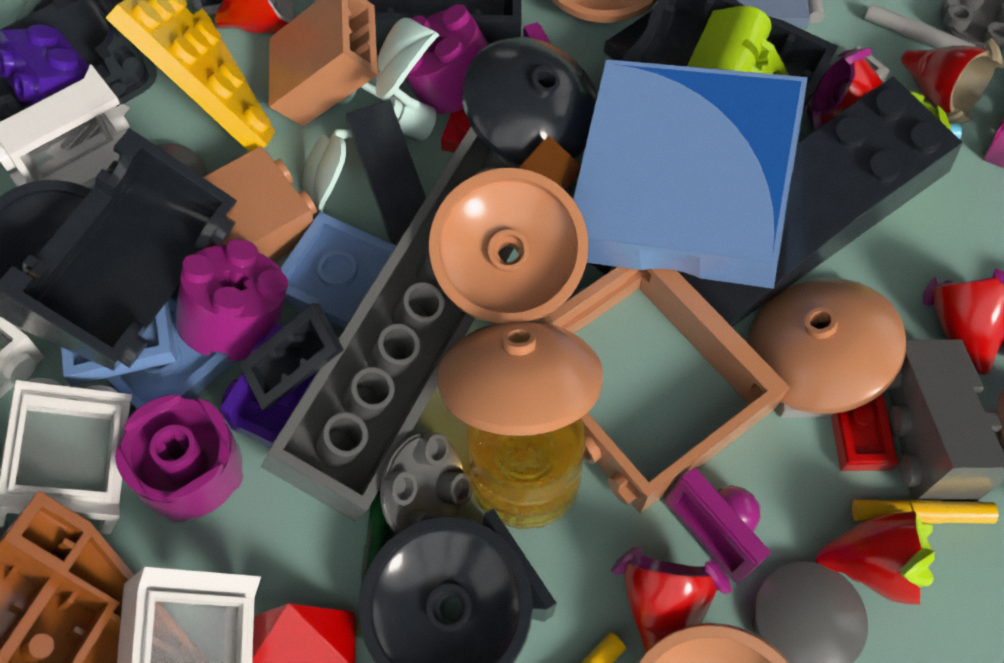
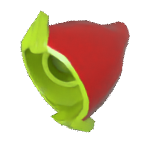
M915 511L877 516L860 522L821 548L816 555L815 563H819L832 571L845 574L851 580L862 583L890 601L920 605L921 587H928L934 580L929 566L935 560V551L932 550L927 540V537L933 532V524L921 522L920 517Z

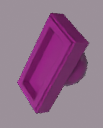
M694 467L680 478L666 497L665 503L734 583L739 584L771 554V551L754 533L761 518L760 505L755 496L745 488L730 485L716 491L698 469Z

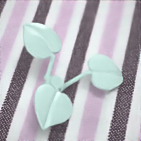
M402 18L392 27L380 50L377 61L380 72L376 78V86L367 82L361 88L383 101L391 100L402 133L416 140L424 141L434 128L436 110L434 107L409 97L399 89V86L439 34L415 20ZM354 91L352 94L344 98L339 103L342 105L349 103L354 97L356 91ZM337 129L331 137L322 135L307 159L303 172L302 186L303 190L312 199L318 214L320 212L323 213L325 202L342 171L346 157L344 139L352 138L349 129Z

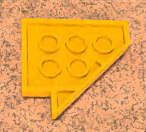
M124 0L115 6L106 19L243 147L251 152L260 146L265 148L275 134V130L222 40L220 33L203 8L193 15L186 8V0Z

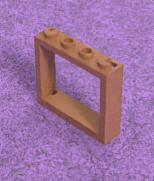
M616 267L566 301L554 312L538 321L559 326L575 334L640 289L749 404L649 482L589 413L565 426L575 437L573 442L580 455L590 464L596 462L609 477L607 479L608 484L614 495L626 505L631 503L641 514L672 490L684 474L694 467L699 469L776 409L790 386L678 271L669 269L636 270Z

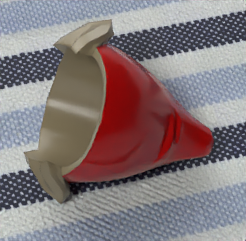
M992 37L984 43V48L961 45L929 50H906L901 57L902 64L909 71L921 92L934 107L937 108L938 105L945 111L949 123L962 124L972 120L968 113L983 95L995 68H1004L1000 48Z

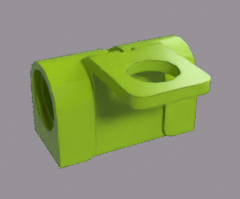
M738 6L713 11L687 67L774 74L775 72L777 75L789 76L774 45L767 41L772 27L769 17L760 9L752 6Z

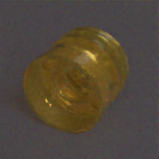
M581 418L554 431L523 436L495 434L469 425L467 433L471 487L480 508L485 513L494 508L503 523L513 528H541L560 519L575 503L581 484L582 463L586 445L584 425Z

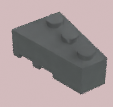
M962 339L906 340L904 363L896 379L887 388L889 389L892 403L890 427L893 435L899 439L902 454L899 463L900 478L903 485L909 489L910 499L977 502L1004 482V452L994 433L1001 430L1002 424L997 413H985L976 393H982L984 386Z

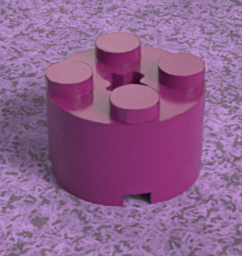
M458 4L427 18L424 16L412 18V20L417 21L421 25L436 31L439 36L424 52L405 80L420 102L434 107L437 114H449L464 109L462 103V83L465 73L477 53L489 45L473 16L464 5Z
M232 240L227 245L205 248L189 255L183 260L176 306L177 332L181 339L198 353L210 357V352L215 351L228 354L227 360H244L251 354L256 342L261 337H267L275 324L279 325L288 288V279L276 263L259 253L257 247L247 240Z
M180 395L162 396L141 406L129 417L123 427L126 432L122 438L120 448L116 447L115 454L118 471L126 484L148 508L168 518V520L184 522L188 519L204 516L220 507L242 483V455L239 445L223 416L207 401L199 398L198 400L185 399Z

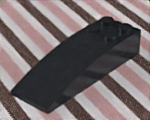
M892 76L797 144L774 289L701 279L685 272H678L733 327L950 172L963 142Z

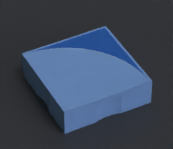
M606 59L573 198L583 216L587 229L588 258L586 263L636 270L669 269L685 272L701 279L774 289L808 77Z

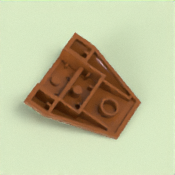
M40 490L32 497L0 538V663H117L124 583L132 578L134 573L91 522ZM155 601L150 663H208L160 604Z

